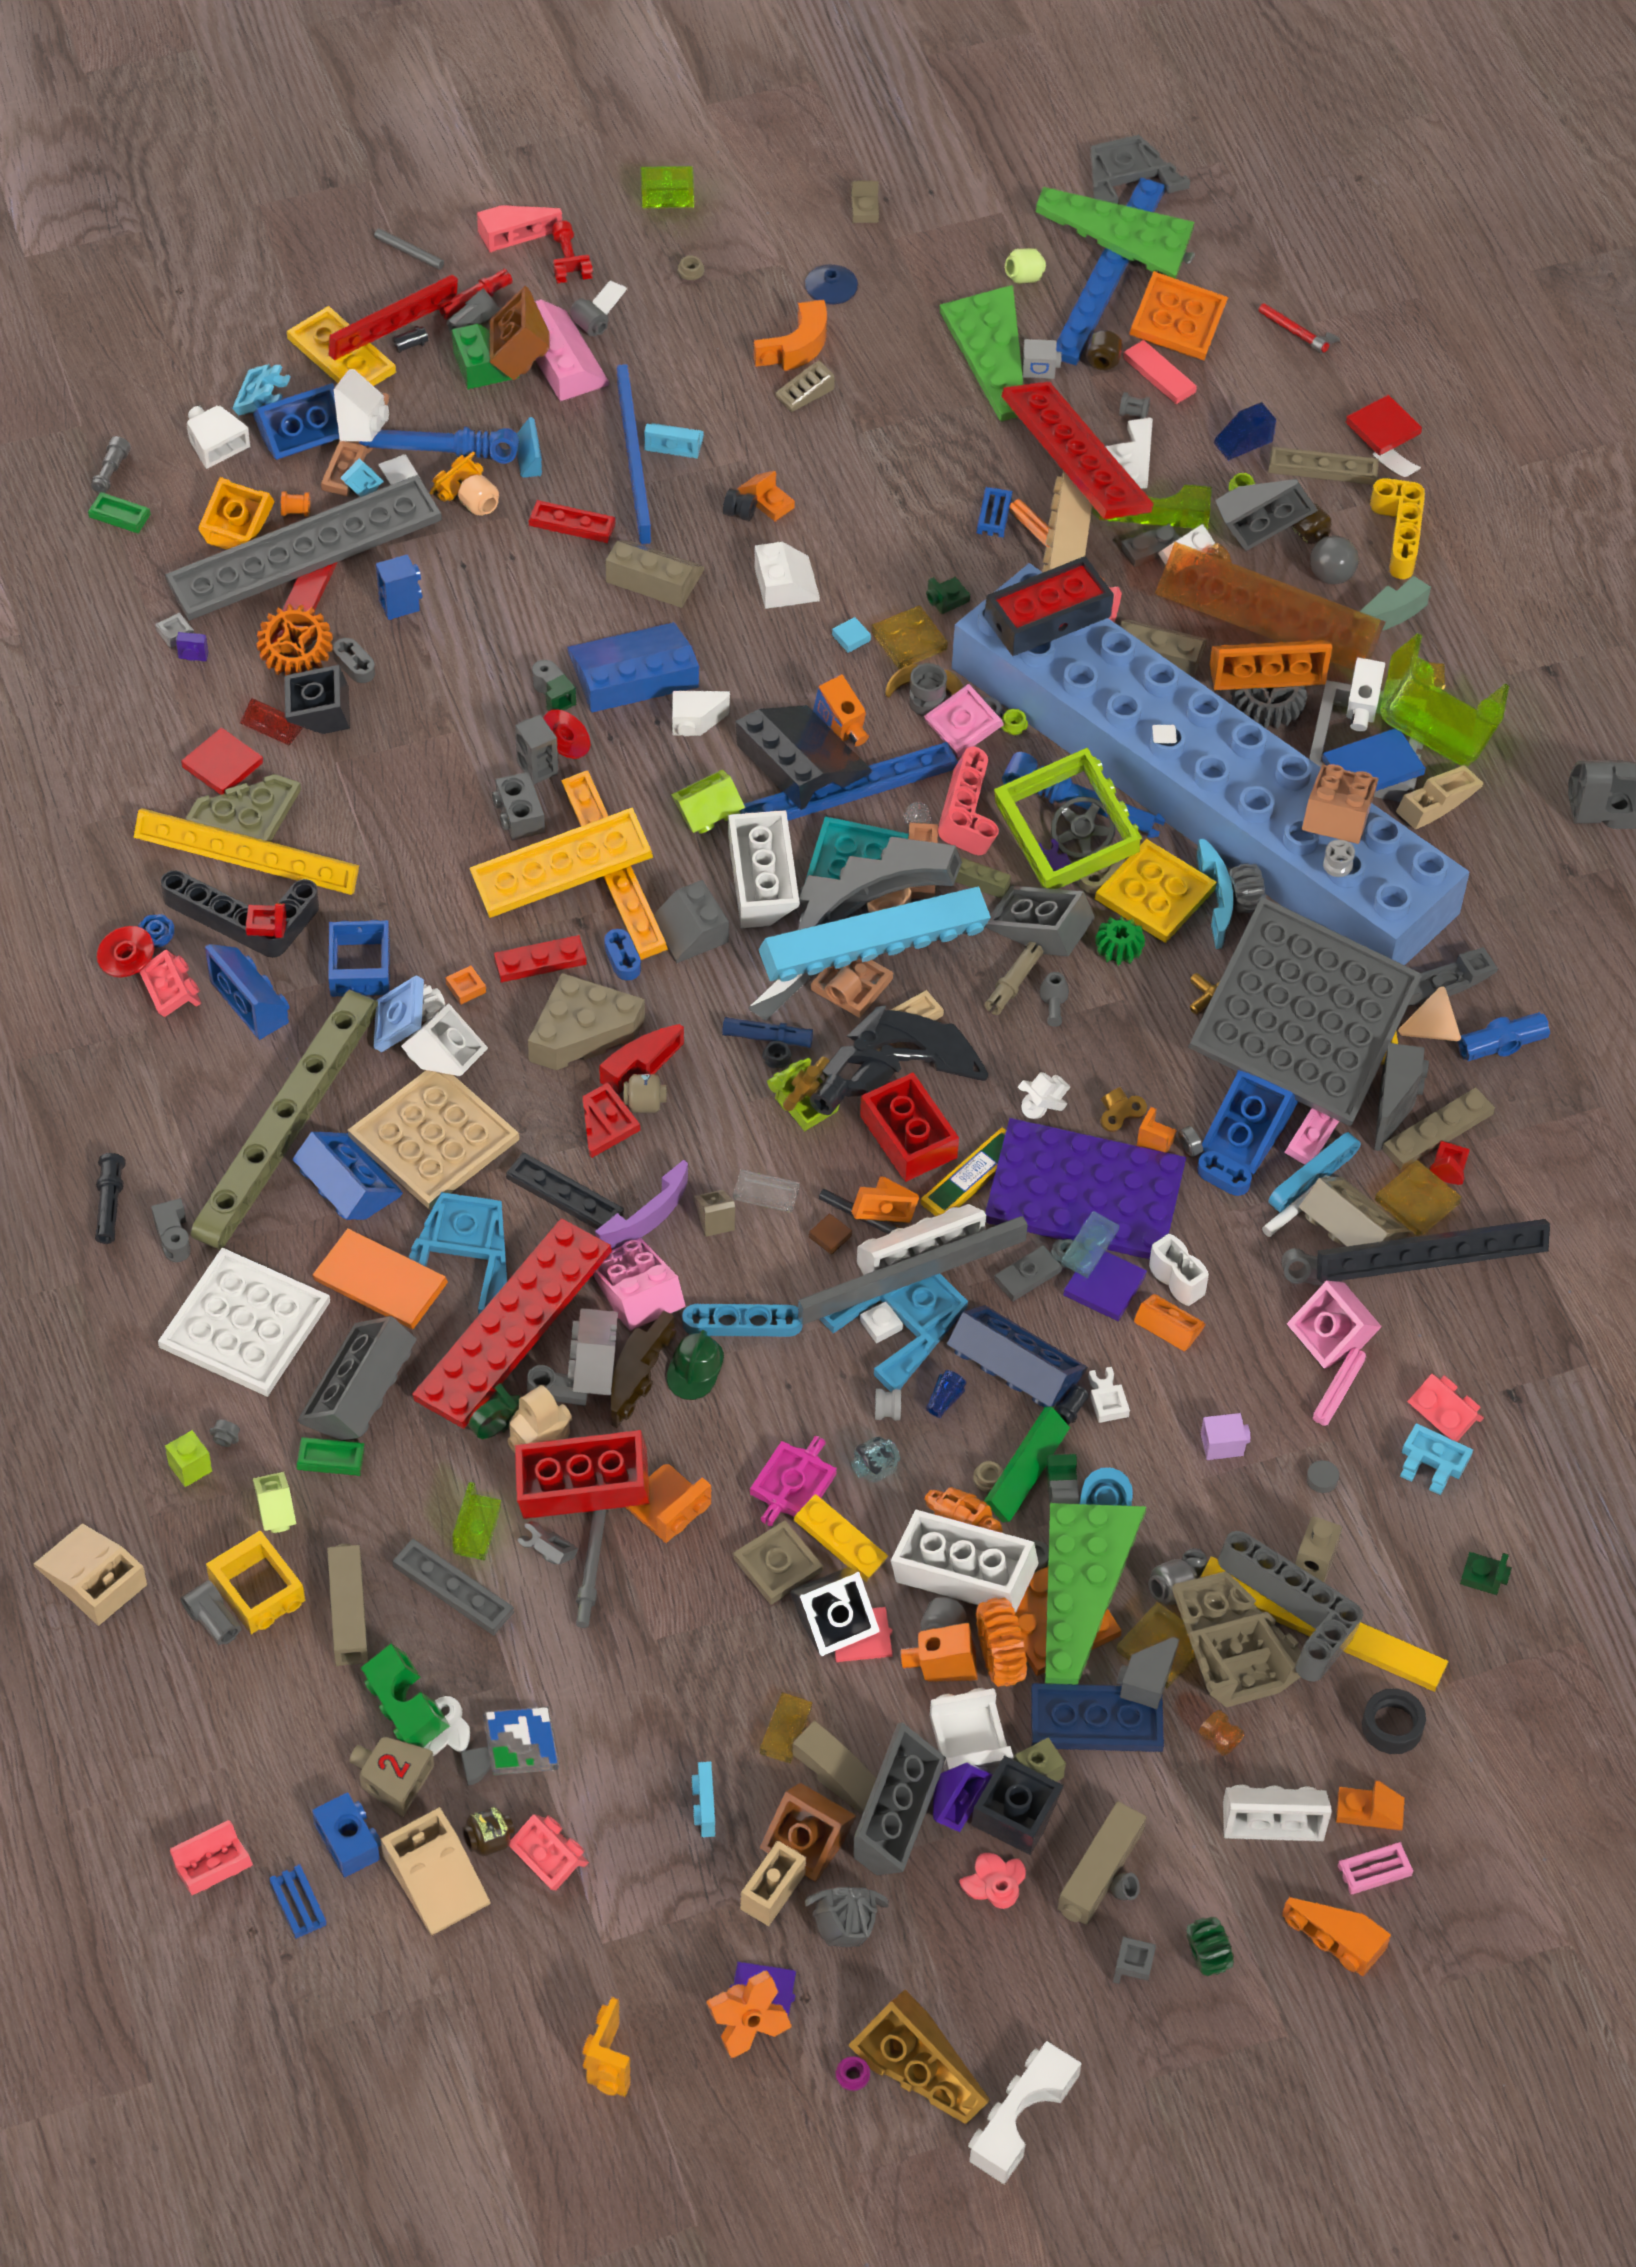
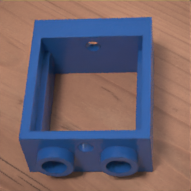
M344 920L329 922L328 979L330 997L344 996L349 989L365 996L385 995L390 992V934L388 921ZM381 944V968L338 969V945Z

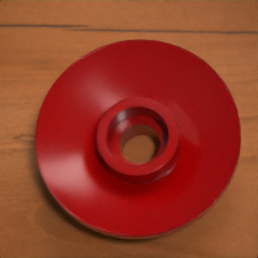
M558 709L550 710L543 716V719L557 737V752L567 758L579 759L589 752L591 746L590 736L584 725L575 716Z
M137 926L118 928L110 932L101 941L97 950L98 965L103 972L112 977L132 976L144 969L150 962L154 953L153 939L146 930Z

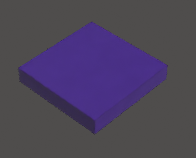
M1092 1245L1064 1289L1063 1296L1119 1321L1145 1279L1147 1270Z

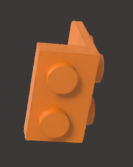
M664 1464L648 1477L650 1504L625 1508L661 1540L667 1543L676 1534L681 1533L692 1520L705 1512L711 1505V1484L702 1477L693 1485L671 1465Z

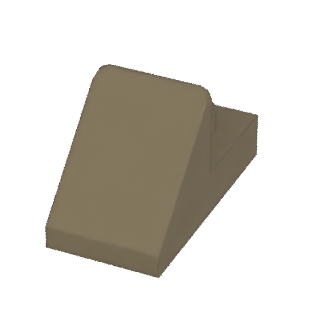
M878 181L851 182L853 223H879Z

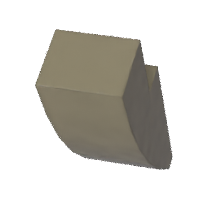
M814 1720L793 1742L792 1755L817 1773V1780L863 1815L876 1777L840 1741Z

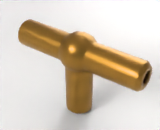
M1194 973L1190 978V982L1204 993L1190 1005L1191 1012L1198 1014L1209 1005L1219 982L1216 985H1212L1199 973Z

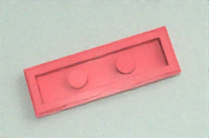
M1144 340L1124 351L1123 359L1175 404L1196 393L1197 386Z

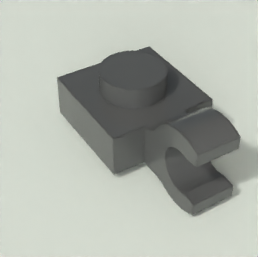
M537 1522L525 1523L524 1527L531 1531L532 1539L526 1535L519 1537L517 1541L522 1546H534V1549L542 1553V1557L546 1561L553 1564H562L575 1558L578 1547L555 1532H546Z

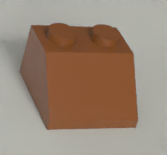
M800 1782L785 1792L760 1845V1849L769 1853L776 1842L780 1841L806 1857L805 1876L816 1882L843 1845L856 1815Z

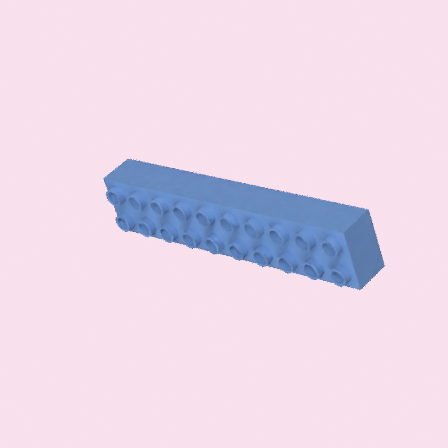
M1029 563L996 591L1043 572ZM986 599L955 624L952 669L992 698L998 700L1007 709H1018L1024 712L1029 725L1068 753L1073 754L1088 747L1092 756L1100 760L1103 767L1101 772L1105 779L1110 778L1114 786L1156 816L1158 813L1161 814L1167 824L1196 845H1198L1199 839H1205L1217 851L1228 868L1232 869L1240 864H1256L1262 872L1266 888L1265 894L1281 906L1402 965H1406L1460 914L1469 871L1374 804H1371L1359 844L1350 842L1355 849L1351 872L1343 877L1329 875L1323 867L1326 847L1330 842L1338 839L1302 830L1308 800L1321 767L1109 618L1016 656L1010 654L984 618ZM1175 725L1177 742L1154 743L1152 726Z

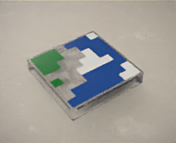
M549 1706L484 1711L483 1721L493 1775L558 1770L559 1760Z

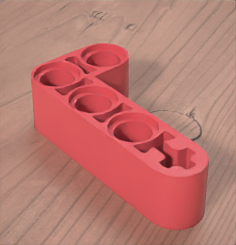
M968 747L954 768L938 827V834L946 843L980 856L986 854L997 837L999 829L994 821L975 813L988 764V757L982 749Z

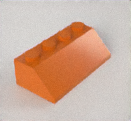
M1308 640L1302 642L1212 646L1209 665L1214 690L1326 685L1332 644L1324 640Z

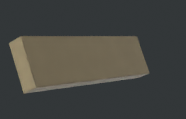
M1271 446L1268 473L1374 485L1377 481L1379 459Z

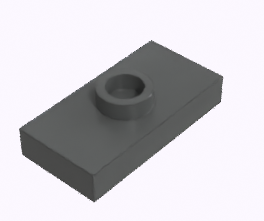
M1043 1245L995 1274L994 1281L1014 1302L1062 1271V1265Z

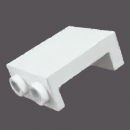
M976 1688L966 1694L955 1696L953 1694H944L931 1701L930 1719L938 1750L946 1757L943 1765L944 1772L968 1762L993 1775L1004 1755L1013 1759L1011 1747L1006 1745L995 1703V1689Z

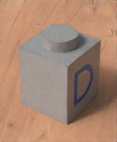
M1024 339L1023 377L1055 379V368H1061V352H1056V340Z

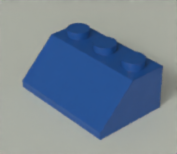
M333 383L258 407L255 410L253 416L260 435L275 460L340 439L334 397L335 386Z
M213 944L205 947L210 983L258 1040L289 1023L287 1012L289 1004L282 994H276L266 975L261 976L250 956H244L237 947Z
M311 1132L293 1158V1161L300 1167L301 1174L318 1187L319 1194L328 1199L336 1207L338 1215L346 1220H366L400 1198L403 1194L401 1189L380 1166L348 1136V1133Z

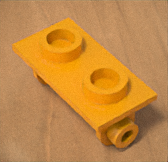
M473 451L466 458L461 455L451 465L452 469L447 473L444 470L441 471L432 480L434 485L429 494L432 495L435 491H438V497L441 501H451L459 494L461 484L458 482L459 480L463 482L470 476L482 475L483 467L479 463L472 461L475 452Z

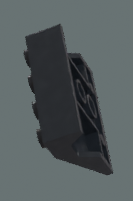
M807 705L758 709L735 721L737 746L800 810L806 808L814 792L824 786L835 782L844 788L872 773L871 768Z

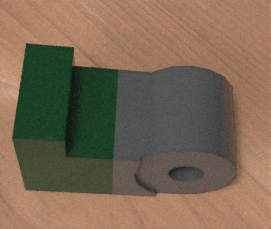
M539 660L534 663L532 667L533 686L535 690L546 696L548 711L555 709L565 711L577 705L575 686L555 663L550 660Z
M1076 1454L1048 1455L1046 1477L1049 1503L1079 1504Z

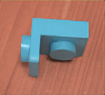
M360 458L341 477L360 497L377 491L378 487L383 483V480Z

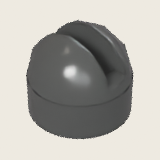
M1189 1549L1182 1556V1560L1194 1568L1197 1576L1202 1575L1207 1565V1558L1201 1549Z
M1121 1873L1113 1878L1110 1890L1117 1899L1134 1900L1139 1894V1880L1133 1873Z

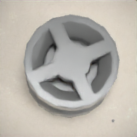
M1340 839L1330 842L1326 847L1323 862L1324 870L1334 877L1348 875L1353 866L1354 846L1350 842Z
M876 1389L875 1420L891 1417L893 1420L900 1421L901 1389H894L892 1392Z

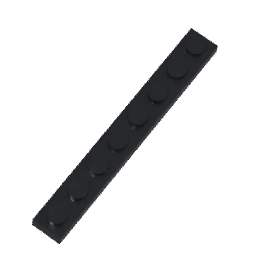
M1546 1219L1318 1250L1317 1279L1320 1283H1325L1326 1281H1342L1548 1252L1550 1223Z

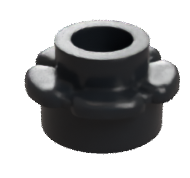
M781 1041L770 1042L762 1053L765 1064L770 1068H784L790 1063L789 1058L792 1057L788 1046Z

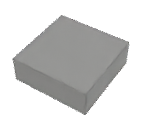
M177 613L155 624L156 631L170 648L177 645L178 632L194 633V630L181 613Z

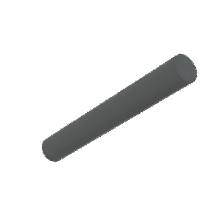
M380 228L374 234L376 239L439 270L444 266V260Z

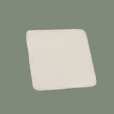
M1175 725L1152 726L1154 743L1177 742Z

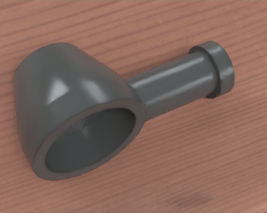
M1051 972L1042 981L1039 995L1045 1003L1049 1004L1048 1025L1057 1027L1062 1024L1060 1004L1068 999L1069 986L1061 973Z

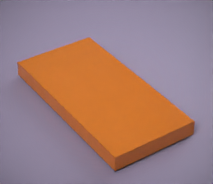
M348 1228L312 1275L316 1282L386 1317L393 1316L400 1324L412 1330L448 1283L445 1276Z

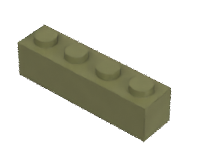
M960 857L962 864L955 882L971 888L979 886L980 891L1001 899L1010 887L1011 875Z

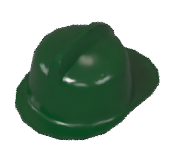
M701 1330L700 1333L689 1334L681 1340L668 1368L666 1380L669 1389L674 1395L685 1400L703 1398L711 1392L723 1364L724 1352L722 1347L708 1336L705 1330Z

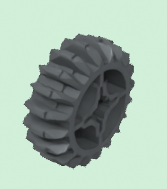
M1306 686L1231 689V702L1234 707L1258 724H1263L1266 729L1269 725H1273L1278 729L1280 723L1288 727L1291 720L1296 721L1299 714H1302L1307 700Z

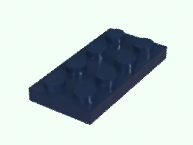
M1032 1683L1031 1746L1049 1737L1056 1749L1163 1752V1695L1158 1709L1121 1698L1122 1686Z

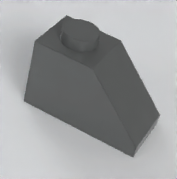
M1172 1637L1132 1654L1129 1665H1122L1117 1679V1684L1122 1685L1120 1697L1158 1709L1177 1653L1179 1639Z

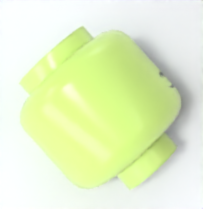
M1033 248L1016 249L1010 253L1005 261L1006 274L1013 282L1019 284L1037 282L1046 268L1045 259L1037 249Z

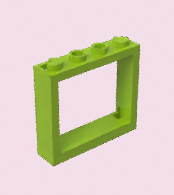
M1088 747L994 789L995 804L1043 888L1059 889L1140 852V840L1142 837L1138 831V826L1131 824L1128 819L1129 812L1125 803L1117 800L1113 782L1110 778L1105 779L1101 772L1103 767L1100 760L1092 756ZM1084 771L1123 840L1057 871H1053L1015 802Z

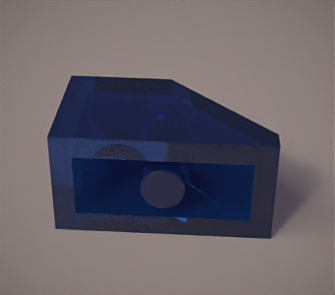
M1263 402L1239 411L1214 439V444L1227 460H1231L1273 442L1277 419Z

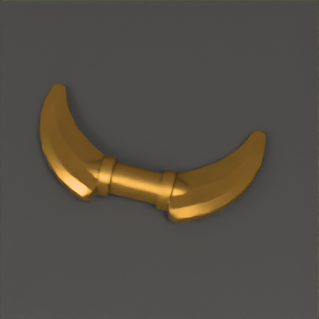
M918 664L905 666L894 673L886 687L885 696L887 698L891 697L894 691L902 685L910 683L911 672ZM944 670L947 674L946 690L951 695H954L964 686L953 672Z

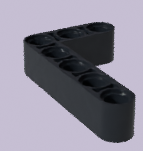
M178 870L168 871L161 878L163 900L168 907L270 958L281 956L319 910L316 884L308 879L298 880L278 902L285 903L286 928L283 938L246 935L247 904Z

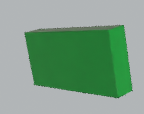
M100 492L88 510L90 518L135 533L140 532L151 515L150 508Z
M301 1437L296 1464L297 1470L360 1476L365 1445L359 1442Z

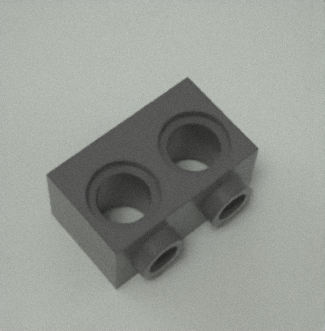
M538 715L515 725L517 763L524 772H529L533 785L557 775V737L542 716Z
M529 772L495 779L496 791L492 792L493 803L496 809H501V825L503 830L509 831L511 840L545 833L544 813Z

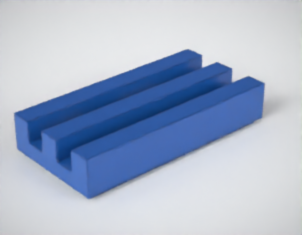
M985 488L977 534L987 531L989 536H993V533H999L998 537L1004 538L1012 500V491ZM990 495H995L990 523L986 524L985 518ZM1003 496L1006 498L1000 525H995L1000 499Z
M301 1865L295 1866L293 1871L288 1872L286 1870L281 1872L282 1875L279 1877L275 1875L269 1877L272 1889L295 1939L327 1925ZM298 1878L317 1921H311L294 1885V1879ZM286 1883L305 1926L299 1928L280 1885Z

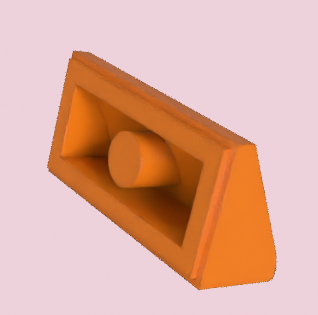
M1156 1294L1151 1295L1140 1304L1134 1319L1136 1324L1182 1351H1186L1192 1345L1206 1325L1203 1321Z

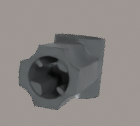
M483 288L465 303L466 306L446 323L451 333L452 329L483 324L500 310V307Z
M1297 1248L1290 1249L1283 1254L1281 1264L1289 1282L1294 1284L1306 1282L1319 1286L1324 1284L1320 1283L1317 1279V1256L1306 1254L1303 1250ZM1300 1261L1304 1263L1303 1267L1298 1271L1289 1269L1293 1262Z
M537 1365L529 1371L526 1393L537 1388L538 1386L535 1384L542 1383L547 1385L544 1387L549 1390L556 1402L586 1406L588 1393L573 1392L574 1379H568V1374L555 1373L553 1369L545 1365Z
M210 1580L205 1581L180 1597L181 1603L192 1620L195 1622L199 1621L218 1646L221 1644L227 1645L241 1631V1625L226 1608L219 1591Z

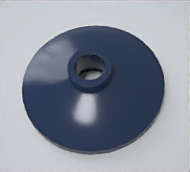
M828 264L813 269L807 275L805 288L809 296L816 301L824 300L825 304L832 305L841 304L850 300L855 295L858 281L854 273L840 265Z

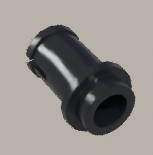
M414 326V330L393 336L395 347L399 353L417 345L425 346V343L429 341L423 326Z
M1074 1385L1063 1402L1057 1404L1054 1409L1067 1425L1074 1423L1077 1420L1078 1411L1085 1401L1088 1400L1089 1394L1083 1387Z

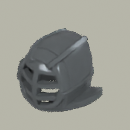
M838 1887L822 1890L805 1899L806 1906L816 1902L813 1918L816 1920L817 1928L828 1946L844 1948L862 1945L870 1937L875 1924L876 1913H878L876 1905L884 1908L889 1906V1901L884 1895L867 1888Z

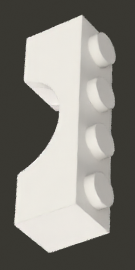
M1047 2041L1040 2051L1036 2048L1032 2051L1025 2063L1027 2067L1022 2077L1016 2075L1007 2088L1006 2093L1009 2095L1004 2103L997 2102L987 2118L990 2123L984 2131L978 2129L968 2145L971 2148L969 2162L1003 2184L1006 2183L1024 2155L1025 2143L1019 2136L1015 2123L1018 2115L1026 2107L1037 2102L1051 2101L1061 2103L1079 2077L1081 2063Z

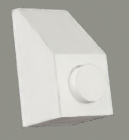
M673 691V735L701 736L729 715L730 692Z

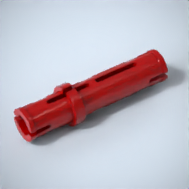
M504 268L487 279L484 277L478 280V284L438 304L441 316L445 320L449 319L465 307V303L483 288L490 297H493L495 292L513 283L510 273H507V270Z

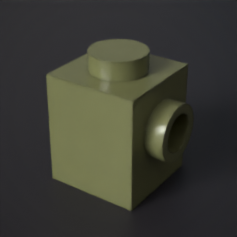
M1049 1737L1014 1756L1015 1761L1056 1782L1064 1778L1066 1763Z

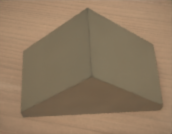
M724 1190L693 1196L705 1237L735 1230L734 1200Z

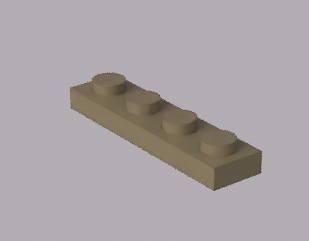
M1474 1088L1383 1144L1382 1150L1400 1170H1403L1439 1148L1441 1141L1449 1142L1492 1116L1495 1107L1477 1088Z

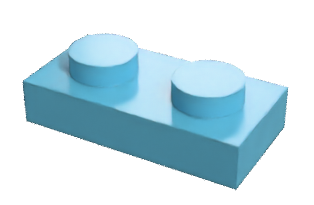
M698 1762V1775H692L693 1795H699L700 1805H694V1825H701L702 1837H715L711 1762Z

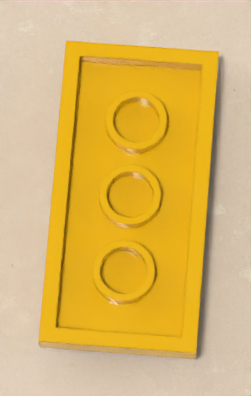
M329 306L287 331V339L337 383L341 381L349 369H355L372 386L396 373V365L371 343L335 361L328 356L330 334L350 325Z

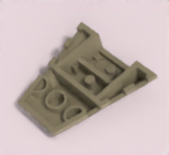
M1225 1571L1173 1585L1172 1591L1209 1695L1226 1708L1278 1694L1300 1678L1295 1667L1302 1652L1297 1647L1299 1642L1291 1634L1285 1636L1274 1625L1276 1620L1268 1612L1262 1613L1254 1605L1256 1600L1228 1572Z

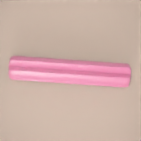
M1357 1348L1350 1350L1314 1412L1313 1420L1322 1426L1329 1424L1362 1367L1366 1357L1365 1352Z

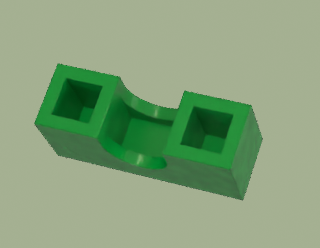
M390 1644L361 1667L367 1677L364 1681L366 1687L374 1696L379 1697L382 1702L379 1708L383 1715L395 1724L396 1728L393 1731L399 1741L424 1748L450 1727L437 1703L420 1692L411 1700L406 1701L409 1687L421 1677L405 1652Z

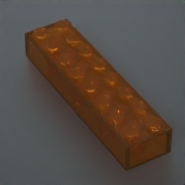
M1174 542L1155 592L1159 596L1279 642L1324 640L1332 644L1330 661L1354 671L1357 658L1371 660L1386 623L1384 620L1178 542Z

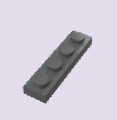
M412 1539L392 1561L395 1569L493 1636L514 1614V1607L415 1539Z

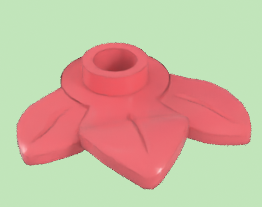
M981 1853L975 1863L976 1874L961 1878L959 1880L961 1888L973 1899H988L995 1907L1001 1909L1011 1907L1019 1897V1885L1026 1876L1024 1864L1019 1858L1005 1863L1001 1857L994 1853Z

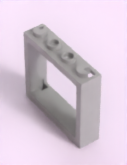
M1326 680L1309 758L1320 767L1322 764L1325 765L1324 762H1321L1333 705L1348 707L1352 685ZM1380 691L1376 713L1413 720L1409 744L1415 753L1416 749L1422 750L1425 733L1420 732L1421 727L1427 728L1430 713L1429 711H1424L1426 699ZM1416 778L1375 791L1374 797L1401 802L1403 796L1408 794V790L1414 791Z

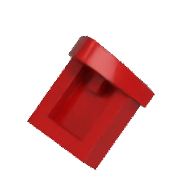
M276 903L275 906L248 905L246 935L283 938L286 928L285 903Z
M1441 1141L1435 1161L1429 1167L1428 1176L1442 1182L1462 1185L1465 1179L1463 1171L1470 1149Z

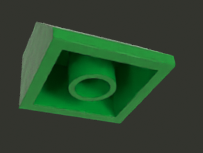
M479 324L452 329L453 353L467 389L513 380L490 363L489 329Z

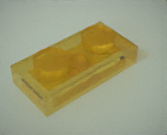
M782 1692L760 1746V1754L791 1764L794 1757L792 1755L793 1742L804 1731L813 1702Z

